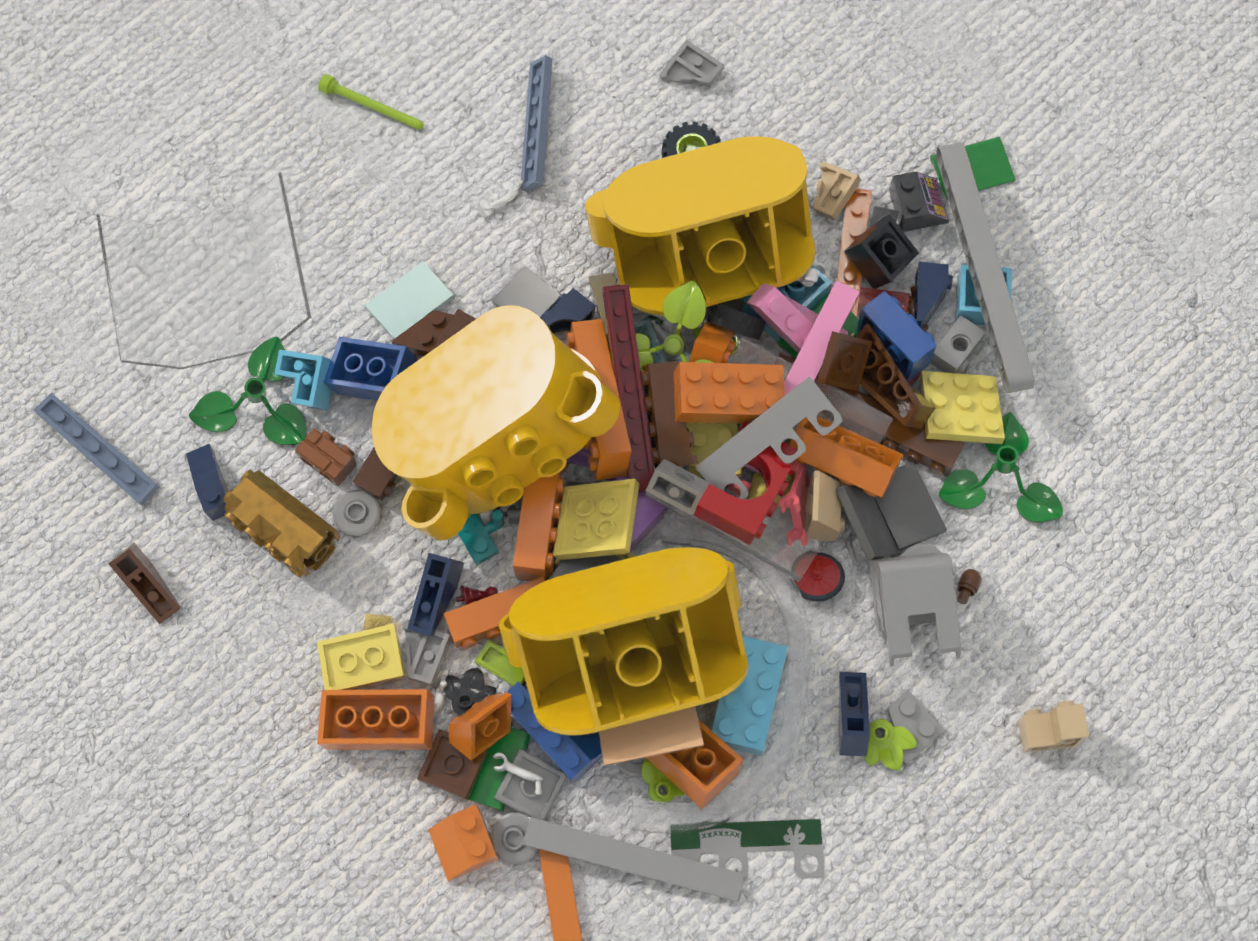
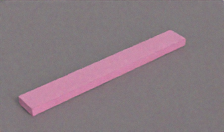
M838 281L835 282L784 381L785 395L809 376L815 382L825 357L832 331L840 333L860 294L859 291ZM749 464L744 465V467L761 475L753 466Z

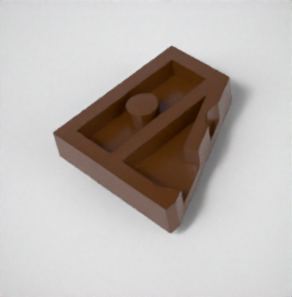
M434 310L394 338L391 343L393 345L406 346L412 353L425 356L433 350L452 319L453 314Z

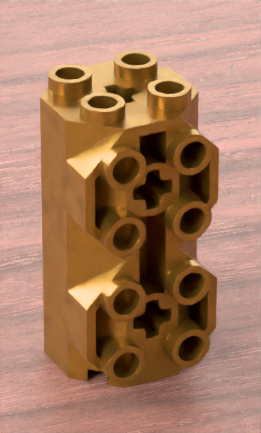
M252 470L246 471L235 489L229 490L224 496L223 502L226 503V513L224 516L231 521L230 523L241 533L244 531L249 535V538L256 545L267 549L269 554L279 563L283 561L289 567L288 569L299 578L303 574L305 576L310 575L309 569L311 568L315 571L320 569L336 549L332 545L334 539L339 542L341 538L339 532L260 470L256 472Z

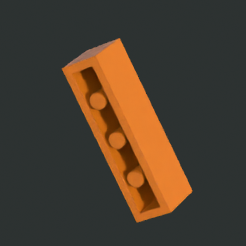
M544 577L444 613L456 648L468 649L475 646L477 641L487 638L491 640L501 636L498 626L500 620L509 614L511 606L523 593L544 582Z

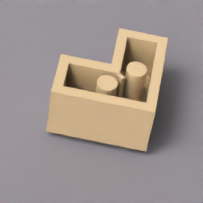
M1063 701L1057 703L1058 707L1052 708L1051 712L1041 713V709L1025 711V715L1018 720L1023 751L1032 752L1080 745L1090 737L1083 704L1074 705V701Z

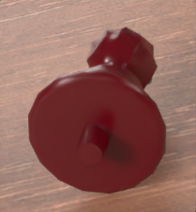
M462 585L460 588L461 596L456 597V601H462L463 606L499 592L496 587L492 586L488 587L486 591H481Z

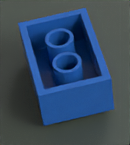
M883 291L861 309L856 330L860 333L866 323L871 325L907 382L930 365L937 346L933 336L928 332H924L918 326L917 320L901 308L899 301L894 296H889Z
M339 337L324 383L337 395L378 401L381 393L390 381L417 362L418 359L406 346Z

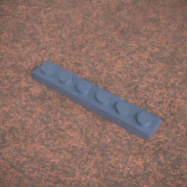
M547 55L530 63L521 170L523 184L520 186V189L527 193L542 186L544 181L553 58Z
M52 392L33 410L141 506L160 488Z

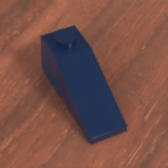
M918 262L915 274L914 318L922 330L943 302L946 291L951 290L953 275H949V264Z
M210 444L186 453L203 511L214 521L223 517L226 513V503L223 502V499L229 490Z
M428 553L407 630L433 637L458 588L464 562Z
M839 672V755L867 757L870 739L866 673Z

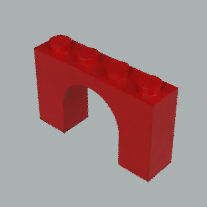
M743 422L738 433L749 424ZM784 442L781 443V451L785 455H794L798 450ZM770 445L747 463L756 468L763 476L766 484V492L754 499H740L709 484L697 504L693 516L751 545L755 537L761 538L767 526L763 523L765 517H772L778 506V503L774 502L777 495L783 497L789 485V482L785 481L788 474L794 476L801 462L796 459L791 463L783 462Z

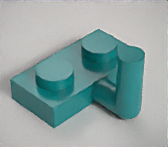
M495 510L492 513L493 521L484 526L477 514H472L458 533L476 566L499 553L489 534L502 528L505 524L502 512L499 510Z

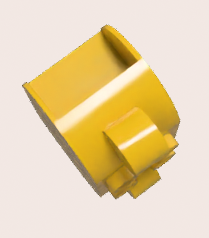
M760 136L740 137L639 164L623 172L612 181L607 189L596 192L585 203L591 239L600 247L612 248L619 284H629L632 306L649 314L664 316L663 302L666 296L672 290L689 281L697 283L703 293L706 307L752 295L763 283L776 288L790 284L805 275L815 260L816 248L811 231L806 184V160L801 149L796 145L775 138Z
M500 306L478 317L390 381L381 393L374 409L372 438L376 453L382 463L390 471L412 484L402 502V513L405 521L430 538L438 541L448 540L462 530L468 514L484 513L498 506L511 505L523 496L524 487L529 486L540 477H550L562 471L567 464V459L580 451L591 437L602 435L614 426L619 417L620 403L617 395L602 382L593 364L583 355L570 349L558 339L539 316L520 306Z
M691 547L664 549L549 579L523 593L513 603L509 614L505 615L498 625L508 662L514 667L523 669L536 720L545 729L558 734H590L717 700L735 690L744 681L749 669L737 614L742 601L734 564L725 560L718 553L707 549Z

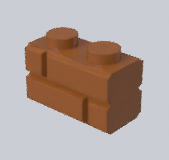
M314 428L295 449V453L299 459L338 487L356 467L357 462L353 457L355 453L344 444L341 447L335 444V438L327 431L323 430L320 433Z

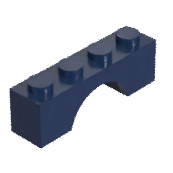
M572 288L567 294L563 293L556 301V305L551 310L547 309L540 318L546 323L553 334L560 331H571L572 322L587 321L594 318L596 305Z

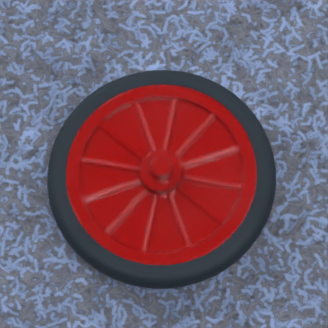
M811 552L802 555L793 563L789 572L791 587L800 597L809 601L821 602L833 598L841 591L845 582V573L840 562L833 556L822 552Z

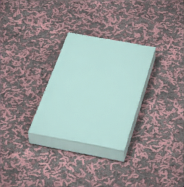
M422 261L366 303L365 307L394 339L432 311L441 309L454 299V295Z

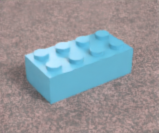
M742 636L749 665L748 673L744 681L735 690L719 699L712 732L730 748L762 757L788 647Z

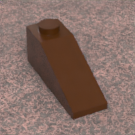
M135 542L110 561L109 566L159 624L181 608L151 561Z

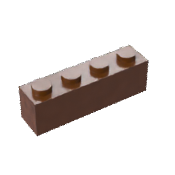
M866 323L857 337L872 341L873 343L860 385L904 426L921 429L936 408L905 380L871 325Z
M679 361L647 364L642 366L643 371H640L642 386H645L646 392L644 402L649 416L648 430L649 437L652 440L651 451L655 469L663 459L677 466L699 464L697 455H692L690 449L691 444L694 443L693 432L686 428L685 422H675L674 370L678 366Z

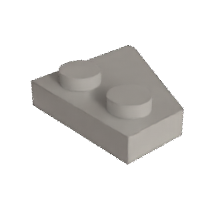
M686 39L661 71L659 77L663 81L711 87L725 67L723 63Z
M404 621L407 677L410 680L434 687L452 641V636L435 631L432 637L407 630L409 622Z
M909 690L887 708L893 727L901 726L907 728L917 741V747L903 750V764L905 766L945 731Z

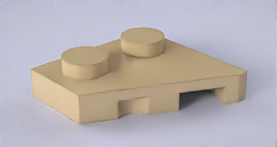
M822 161L820 165L822 176L821 180L817 183V196L815 197L813 208L817 213L836 220L861 182V178L857 174Z

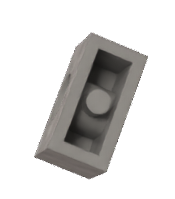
M960 315L936 346L930 363L942 372H960L963 374L971 363L968 360L973 353L977 355L985 345V342L982 340L986 332ZM953 346H961L965 351H957Z
M663 459L656 468L646 488V492L693 516L697 504L711 483Z

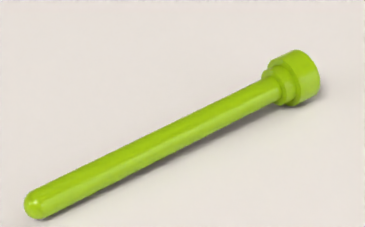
M324 74L320 79L318 90L326 95H334L336 93L415 129L421 130L424 127V123L419 119L339 85L336 78L331 75Z

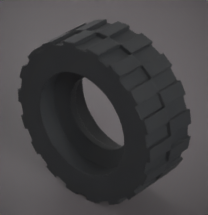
M719 303L713 305L707 320L756 340H760L766 325L764 320Z

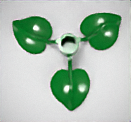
M275 336L266 340L250 355L248 360L249 373L253 377L258 378H251L245 383V392L241 393V397L234 406H232V400L229 395L221 391H213L207 393L198 401L195 408L189 413V418L204 430L211 432L227 431L235 425L237 420L233 411L237 410L247 398L252 403L263 402L271 415L263 423L264 434L268 440L278 445L300 444L305 440L306 424L299 409L291 404L283 403L274 411L266 398L267 392L264 384L266 378L273 382L284 378L274 374L279 350H285L279 337Z
M1012 412L1002 416L1005 435L1003 443H985L987 450L992 454H996L995 463L992 464L985 477L979 482L974 472L965 469L956 470L948 475L939 492V497L946 504L958 509H973L984 502L986 492L981 486L986 484L994 471L998 470L1003 474L1014 472L1019 491L1022 494L1017 500V509L1024 519L1033 523H1042L1059 519L1063 515L1061 502L1050 487L1037 482L1030 484L1027 491L1023 487L1019 474L1020 468L1016 463L1018 456L1026 451L1029 438L1025 429L1019 424Z

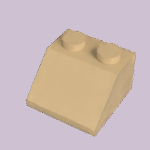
M814 471L808 485L805 531L807 539L836 542L839 533L844 532L845 518L840 517L841 509L844 508L836 492V489L842 486V484L820 471Z

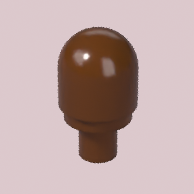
M967 569L961 574L957 584V590L960 592L957 598L959 603L967 604L969 597L974 596L978 592L982 577L977 570Z

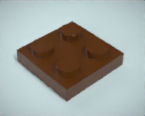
M832 331L817 382L858 391L873 342Z
M439 729L432 743V750H429L417 780L468 800L490 749H486L471 761L449 743V732Z

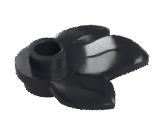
M479 668L467 670L461 679L453 675H448L445 679L447 683L444 689L445 695L452 701L454 712L460 716L470 710L475 703L481 702L488 696L496 695L495 687L484 686V675ZM462 701H470L467 705L461 704Z

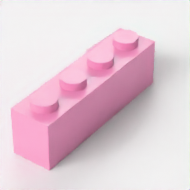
M763 283L747 303L799 354L818 314L785 296L776 287ZM842 328L840 333L848 335V331Z

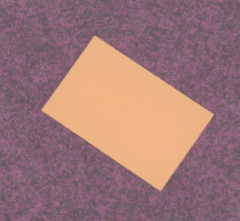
M695 706L599 731L604 765L704 745Z

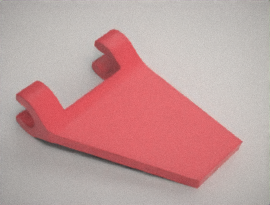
M800 463L790 492L779 501L782 513H785L786 508H790L794 528L786 535L789 546H792L793 542L797 539H801L802 546H806L808 543L807 534L804 530L808 497L807 490L810 483L806 463Z

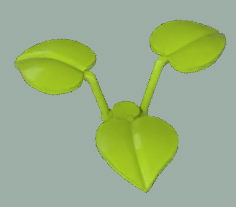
M689 281L672 290L663 302V312L666 319L671 323H678L676 333L668 335L664 344L650 348L649 338L644 334L636 333L641 371H643L642 366L654 363L651 353L663 349L670 355L679 354L682 362H688L685 353L682 351L685 347V340L680 335L682 325L689 329L697 328L704 320L706 313L703 293L695 281ZM700 359L696 361L700 363H714L710 360Z

